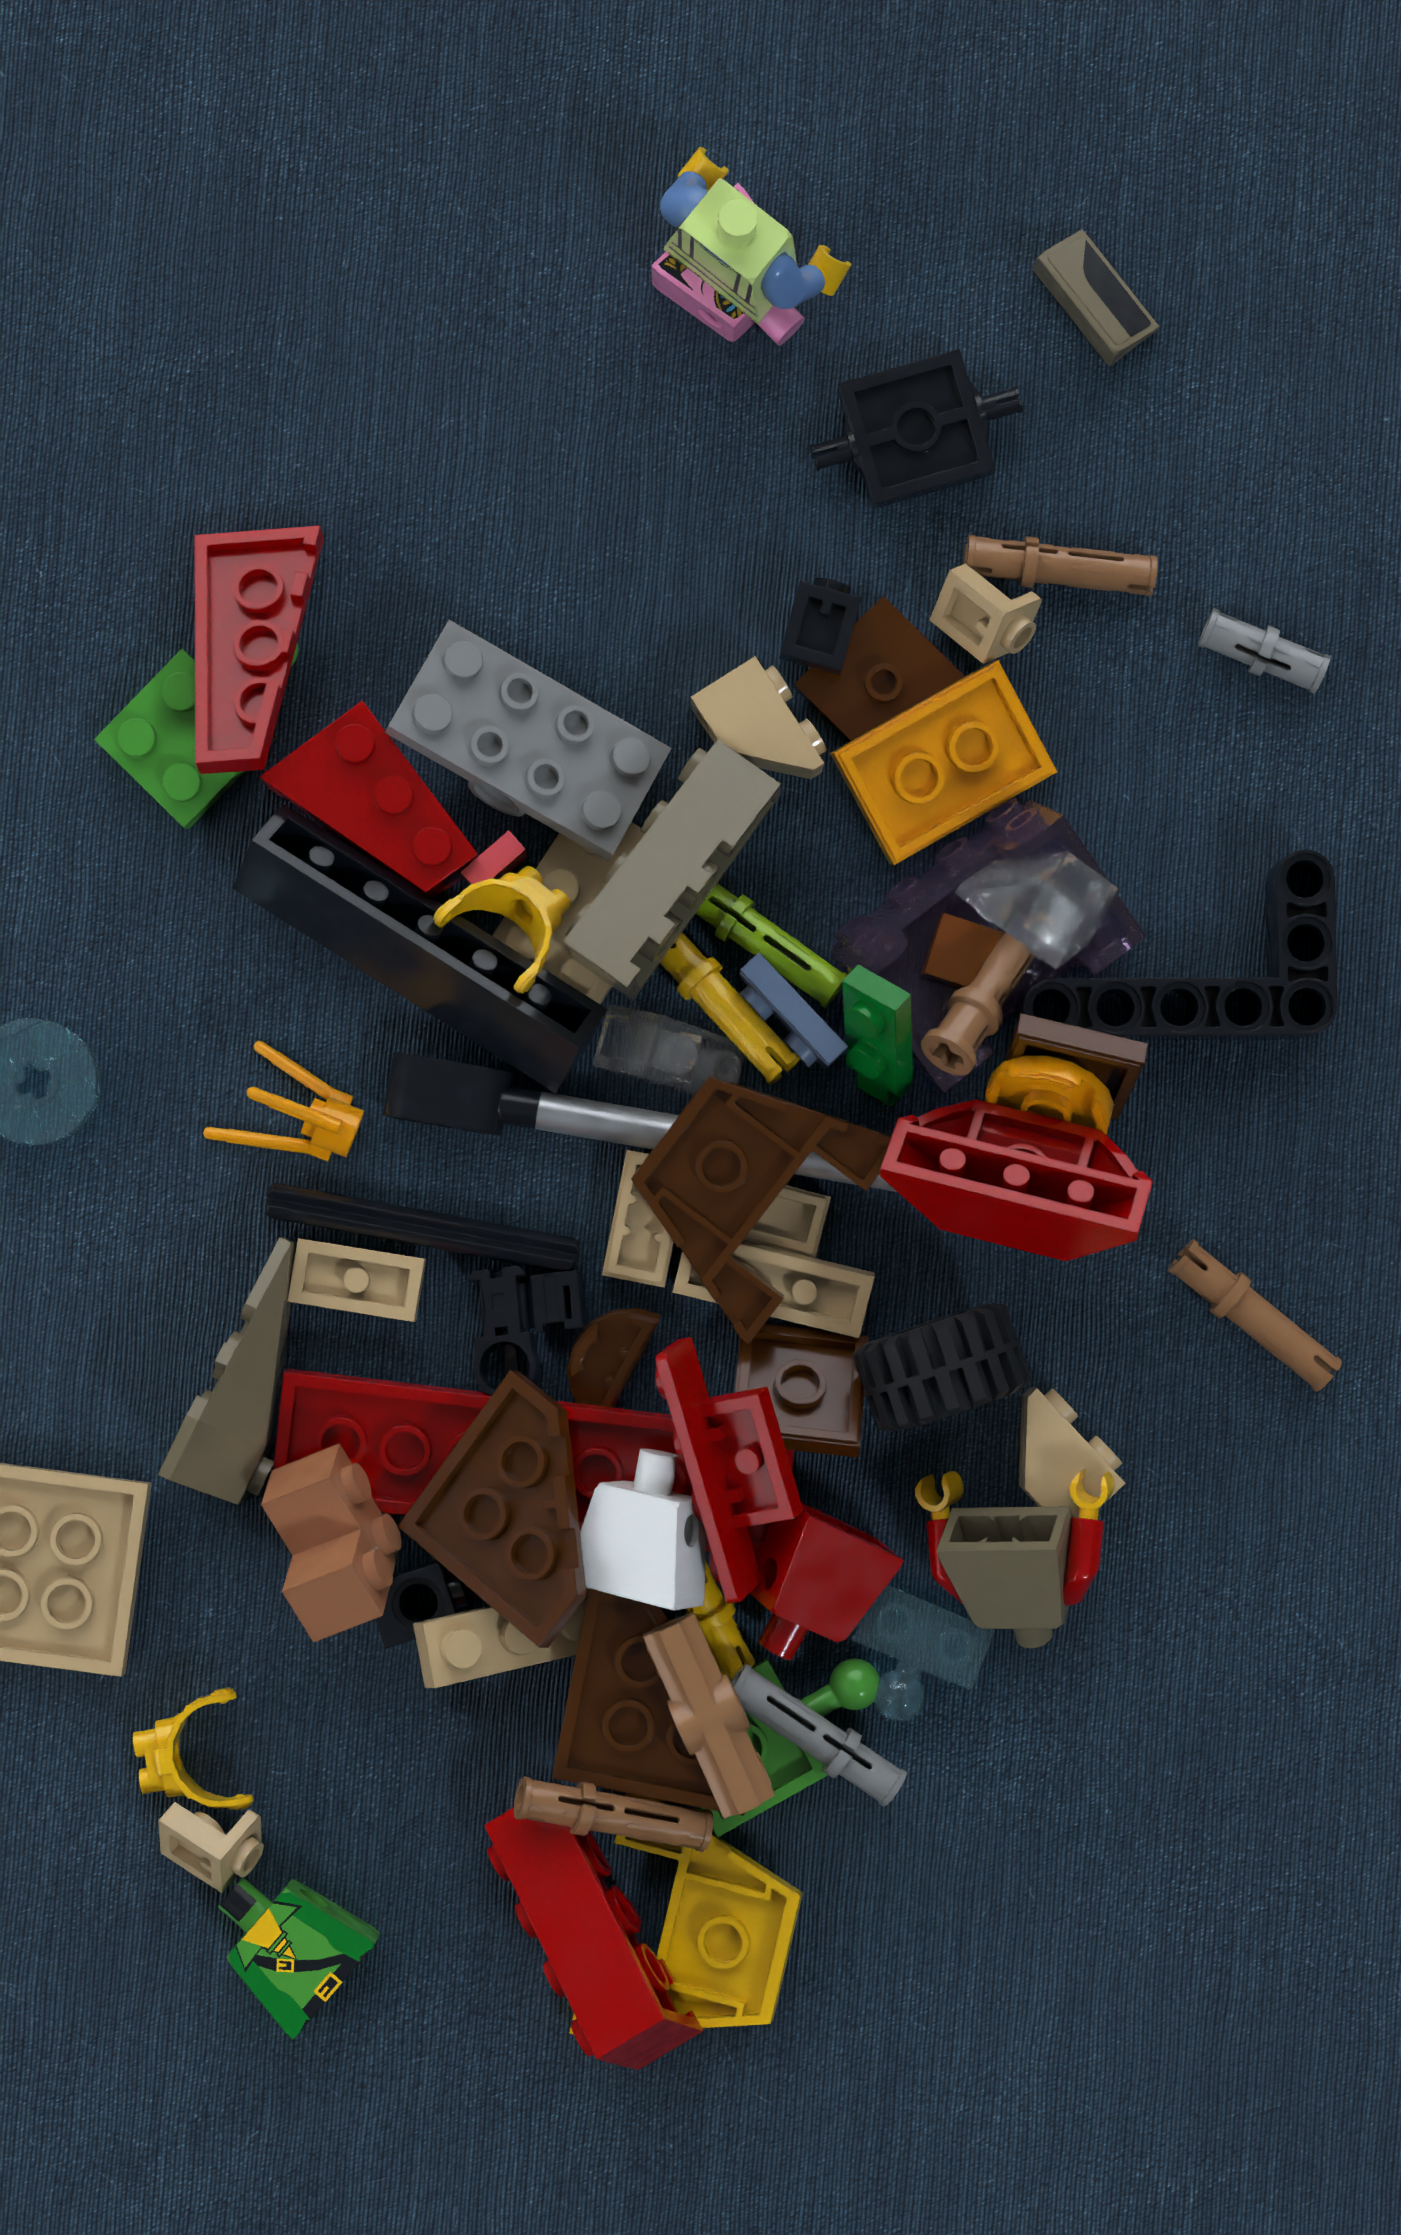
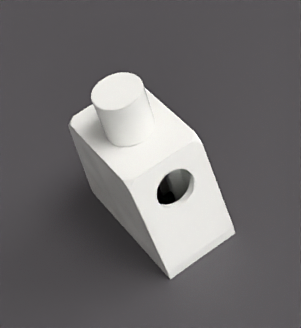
M640 1449L634 1482L625 1480L600 1482L595 1488L580 1531L587 1588L670 1610L703 1606L706 1532L703 1523L699 1522L694 1514L692 1496L672 1491L678 1455L654 1449Z

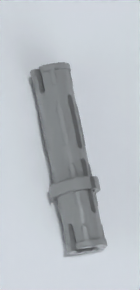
M747 1663L739 1669L731 1682L744 1711L823 1763L822 1771L830 1777L842 1776L876 1799L883 1807L892 1801L907 1776L905 1770L899 1769L860 1742L862 1735L852 1728H848L844 1732L810 1709L799 1699L791 1696L751 1669L752 1667Z

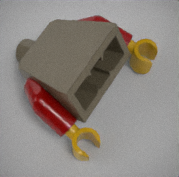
M1085 1469L1081 1470L1071 1481L1069 1488L1070 1496L1073 1502L1080 1507L1078 1518L1072 1517L1070 1506L952 1508L950 1512V1506L957 1503L964 1492L961 1476L955 1471L943 1474V1498L936 1492L933 1474L922 1478L915 1488V1497L922 1508L931 1511L932 1521L926 1522L930 1569L934 1580L960 1604L964 1605L974 1625L982 1629H1013L1018 1645L1024 1648L1031 1649L1045 1645L1052 1638L1053 1629L1064 1625L1069 1606L1078 1604L1083 1600L1099 1570L1104 1521L1098 1520L1099 1507L1110 1498L1115 1488L1114 1478L1110 1472L1107 1471L1102 1476L1101 1496L1099 1497L1091 1496L1085 1491L1083 1487Z

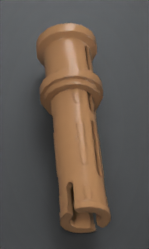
M1021 905L1005 934L1002 935L975 979L972 980L969 986L960 988L952 994L947 1002L949 1012L939 1027L928 1030L922 1039L921 1049L924 1055L942 1071L959 1076L969 1074L976 1064L975 1052L986 1036L994 1035L1001 1026L1003 1017L1001 1008L1026 972L1039 949L1055 929L1053 918L1041 907L1035 906L1032 914L1027 919L1032 910L1031 905Z

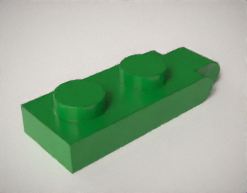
M858 964L842 981L845 1044L848 1046L846 1048V1066L857 1073L858 1089L891 1107L900 1097L907 1093L913 1081L911 994Z

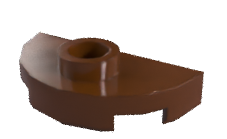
M640 1308L611 1310L592 1320L574 1342L567 1366L570 1391L577 1403L614 1407L659 1323L661 1314Z

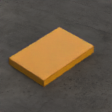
M999 660L990 662L830 753L890 865H896L1057 773Z

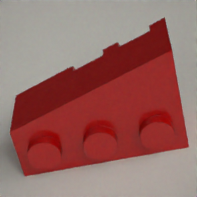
M363 700L259 776L270 790L311 816L319 824L337 834L363 852L367 857L433 899L463 878L461 871L479 856L390 736L385 733L384 728Z

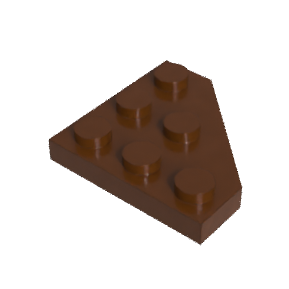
M510 1370L398 1527L539 1648H549L587 1596L567 1410L521 1372Z
M589 1588L552 1778L574 1783H593L596 1787L720 1811L696 1755H690L682 1741L667 1701L670 1700L669 1694L657 1673L643 1638V1634L671 1619L662 1607Z

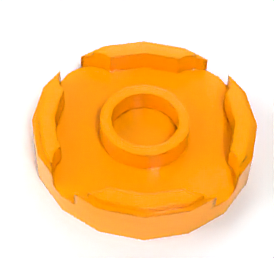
M1023 1055L1004 1061L991 1073L984 1099L985 1102L1099 1129L1107 1134L1114 1107L1109 1089L1093 1073L1073 1062L1051 1056Z

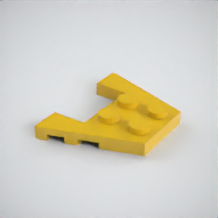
M626 1793L625 1795L627 1797L649 1799L655 1802L666 1803L661 1799H655L630 1793ZM713 1833L709 1846L704 1852L696 1851L693 1848L616 1835L614 1842L616 1844L678 1860L677 1872L656 1957L658 1960L664 1959L676 1981L669 1985L667 1993L679 2014L685 2015L692 2010L702 2028L771 2024L774 2020L803 1892Z

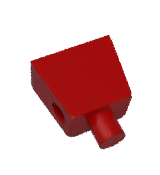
M801 1502L803 1511L794 1519L769 1524L757 1556L762 1581L750 1593L773 1613L758 1639V1643L786 1660H792L808 1630L835 1642L846 1640L904 1562L899 1555L877 1537Z

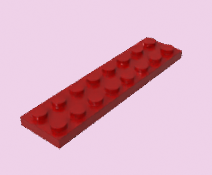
M287 1368L283 1374L273 1470L340 1443L351 1463H358L365 1471L371 1487V1496L379 1510L383 1513L406 1515L488 1402L491 1395L480 1391ZM556 1401L568 1413L580 1531L594 1490L600 1482L624 1480L634 1482L640 1449H654L677 1455L673 1439L675 1426L671 1414ZM786 1450L792 1469L794 1450ZM678 1456L672 1491L692 1496L693 1488L686 1464ZM770 1523L747 1527L756 1557L759 1554ZM706 1535V1551L711 1552Z

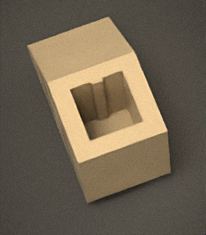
M756 656L691 696L690 708L713 744L717 739L761 769L807 779H813L822 773L824 762L819 755L826 752L827 748L813 724L807 718L798 723L785 702L793 698L792 693L781 674L773 665L764 670Z
M1030 1387L1021 1396L1019 1486L1038 1507L1070 1506L1072 1517L1078 1518L1080 1507L1073 1502L1069 1490L1074 1477L1081 1470L1085 1469L1083 1487L1089 1495L1099 1497L1101 1496L1102 1476L1105 1472H1110L1115 1484L1113 1494L1110 1496L1111 1498L1126 1484L1115 1472L1122 1462L1098 1436L1095 1435L1087 1442L1076 1431L1071 1423L1078 1417L1077 1413L1053 1388L1043 1395L1037 1388Z

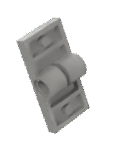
M448 620L385 731L387 735L468 780V787L471 792L487 805L512 816L520 817L527 814L608 861L615 853L671 750V747L451 620Z

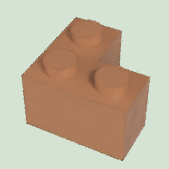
M339 1443L272 1470L261 1506L292 1554L282 1593L313 1643L383 1616L389 1588L393 1583V1572L402 1541L399 1529L393 1518L389 1514L382 1515L373 1500L370 1483L363 1468L358 1463H351Z

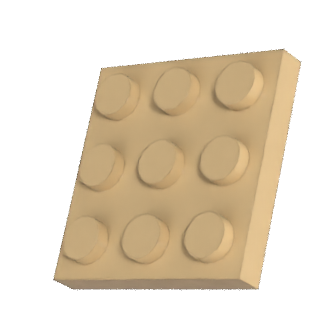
M0 1463V1661L119 1677L125 1675L152 1483Z

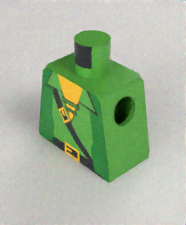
M243 1877L218 1905V1908L246 1932L226 1958L229 1964L283 2031L292 2039L300 2033L373 1948L380 1935V1932L370 1924L294 1879H291L271 1902Z

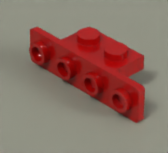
M692 1338L677 1339L656 1355V1385L660 1395L668 1402L675 1426L673 1434L675 1450L679 1458L686 1464L693 1488V1511L698 1521L703 1523L710 1545V1568L715 1581L722 1586L725 1600L728 1604L741 1602L762 1581L747 1527L794 1519L803 1511V1507L768 1386L709 1397Z

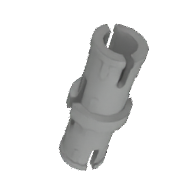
M1212 609L1197 646L1208 648L1249 665L1248 672L1259 677L1264 671L1305 688L1310 693H1316L1329 666L1330 655H1323L1279 636L1280 629L1270 625L1263 630L1219 612V609Z

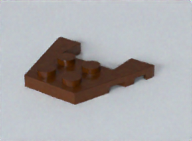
M709 1075L634 1173L631 1180L677 1247H680L701 1278V1282L713 1299H716L739 1337L749 1344L782 1302L784 1295L734 1258L732 1254L811 1152H815L867 1191L880 1175V1169L892 1136Z

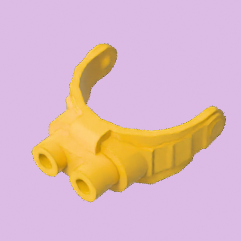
M525 866L517 874L506 873L500 879L490 878L471 884L460 892L459 895L453 899L450 898L445 904L440 906L435 912L433 920L441 928L461 913L472 910H484L501 914L517 923L529 937L535 959L534 963L518 977L513 986L515 991L523 994L533 986L537 974L541 972L550 950V938L561 926V916L571 907V902L563 891L559 889L550 891L543 885L542 876L535 868Z
M221 1688L214 1690L209 1695L200 1696L192 1703L186 1705L185 1709L176 1716L157 1720L154 1729L133 1732L135 1755L137 1758L145 1756L147 1768L139 1769V1784L142 1794L165 1791L167 1797L186 1796L188 1799L191 1798L201 1805L214 1807L215 1809L229 1808L230 1810H241L252 1805V1794H237L234 1797H224L204 1790L186 1772L180 1757V1734L187 1718L193 1711L202 1706L218 1702L224 1704L229 1700L236 1699V1691L233 1688Z

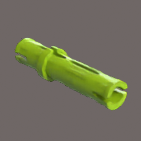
M717 883L696 912L699 917L716 928L714 935L723 942H727L729 939L733 940L754 956L760 953L780 975L820 1002L821 1006L826 1009L843 988L842 981L848 974L839 971L803 945L798 939L792 937L752 908L754 901L746 895L742 894L738 898Z

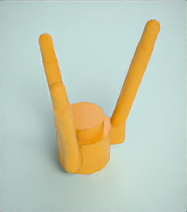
M255 1042L254 1050L324 1098L326 1102L314 1098L309 1108L257 1087H249L246 1092L247 1097L272 1109L303 1120L304 1124L301 1134L312 1139L307 1140L216 1127L205 1128L203 1131L204 1137L210 1140L309 1154L327 1162L332 1152L346 1158L365 1110L351 1105L354 1096L334 1089L265 1042Z

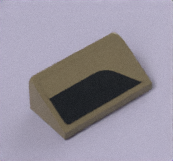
M1083 229L1036 257L1032 270L1109 367L1159 329V325Z

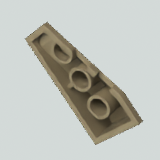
M279 1237L244 1304L240 1319L246 1322L241 1332L234 1331L228 1341L224 1342L215 1359L212 1378L218 1381L213 1391L206 1389L201 1397L196 1395L158 1473L159 1476L237 1505L245 1502L250 1493L259 1497L265 1489L274 1465V1461L267 1458L273 1446L291 1308V1302L287 1301L297 1242Z

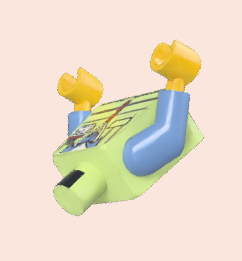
M699 147L678 173V179L661 199L660 210L663 218L670 225L679 227L664 246V251L757 324L763 320L773 306L780 309H791L820 294V292L833 296L852 264L848 261L842 262L829 255L831 251L829 247L819 245L808 265L799 268L797 266L794 241L791 233L737 189L723 180L729 172L726 166L722 168L716 166L705 155L707 150L704 147Z

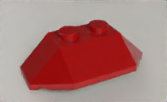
M977 1099L937 1108L919 1117L913 1114L898 1118L880 1169V1177L940 1230L1062 1261H1070L1137 1241L1153 1183L1143 1171L1137 1170L1128 1156L1102 1130Z

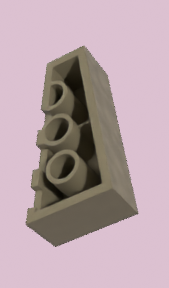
M718 739L708 752L698 748L691 756L678 777V780L684 784L669 803L661 800L652 810L641 828V832L645 835L630 854L624 852L617 859L603 881L605 887L591 905L586 904L569 926L566 937L563 940L571 958L632 1001L781 795V783Z

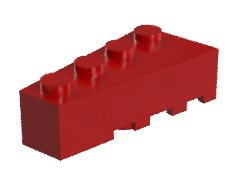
M514 1807L484 1825L493 1843L492 1846L487 1848L489 1859L498 1875L505 1882L511 1881L520 1900L515 1905L518 1920L532 1939H539L548 1958L542 1964L545 1976L559 1997L563 1998L566 1996L576 2016V2019L571 2021L572 2032L587 2056H595L596 2060L640 2070L704 2031L692 2010L685 2015L679 2014L667 1993L669 1985L676 1981L664 1959L658 1960L653 1951L645 1943L640 1944L635 1936L636 1933L640 1932V1924L643 1922L633 1904L616 1885L608 1888L604 1881V1878L612 1874V1867L591 1830L586 1836L571 1834L570 1827L528 1819H515Z

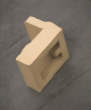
M963 564L949 570L929 621L981 663L985 664L1005 654H1015L1029 643L1036 630V624L1033 621L1042 603V599L1031 591L1011 600L967 564Z
M176 1802L158 1820L161 1854L221 1893L225 1891L237 1875L240 1877L248 1875L258 1863L263 1852L261 1816L250 1809L227 1835L224 1834L221 1826L209 1815L202 1812H195L193 1814Z

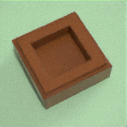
M941 913L937 920L921 975L959 988L969 986L1002 937L1003 932Z

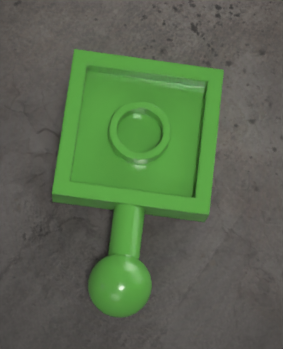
M297 641V645H296V649H295V653H294V657H293V660H292L291 667H292V665L295 663V661H296V659H297V656H298V652H299L298 641ZM181 649L94 739L180 825L188 830L245 772L200 774L195 764V659L184 649ZM274 737L272 738L271 744L276 740Z
M767 1658L752 1666L751 1669L785 1691ZM858 1658L847 1659L834 1668L828 1685L800 1701L822 1717L840 1707L849 1710H861L870 1706L876 1700L880 1691V1677L876 1669L869 1662ZM745 1711L751 1727L747 1732L762 1759L772 1782L775 1796L766 1800L760 1806L745 1812L744 1816L733 1815L723 1818L721 1811L711 1810L715 1834L717 1837L725 1834L828 1776L822 1771L824 1764L783 1736L775 1733L771 1728Z

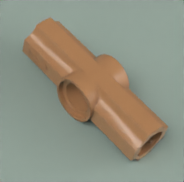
M695 1612L678 1616L643 1634L646 1649L669 1694L670 1700L667 1701L678 1732L689 1754L696 1755L723 1818L743 1814L775 1796L772 1782L759 1753L756 1752L747 1732L751 1727L729 1676L727 1674L722 1675Z

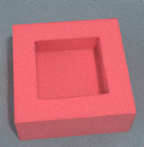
M508 830L464 868L461 874L469 885L490 878L500 879L506 873L514 870L528 857L527 851Z

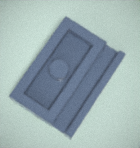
M760 953L756 954L740 969L741 972L738 979L746 987L739 994L764 1021L773 1015L789 1032L782 1041L793 1053L795 1052L800 1057L799 1060L807 1068L816 1061L826 1070L845 1052L848 1046Z

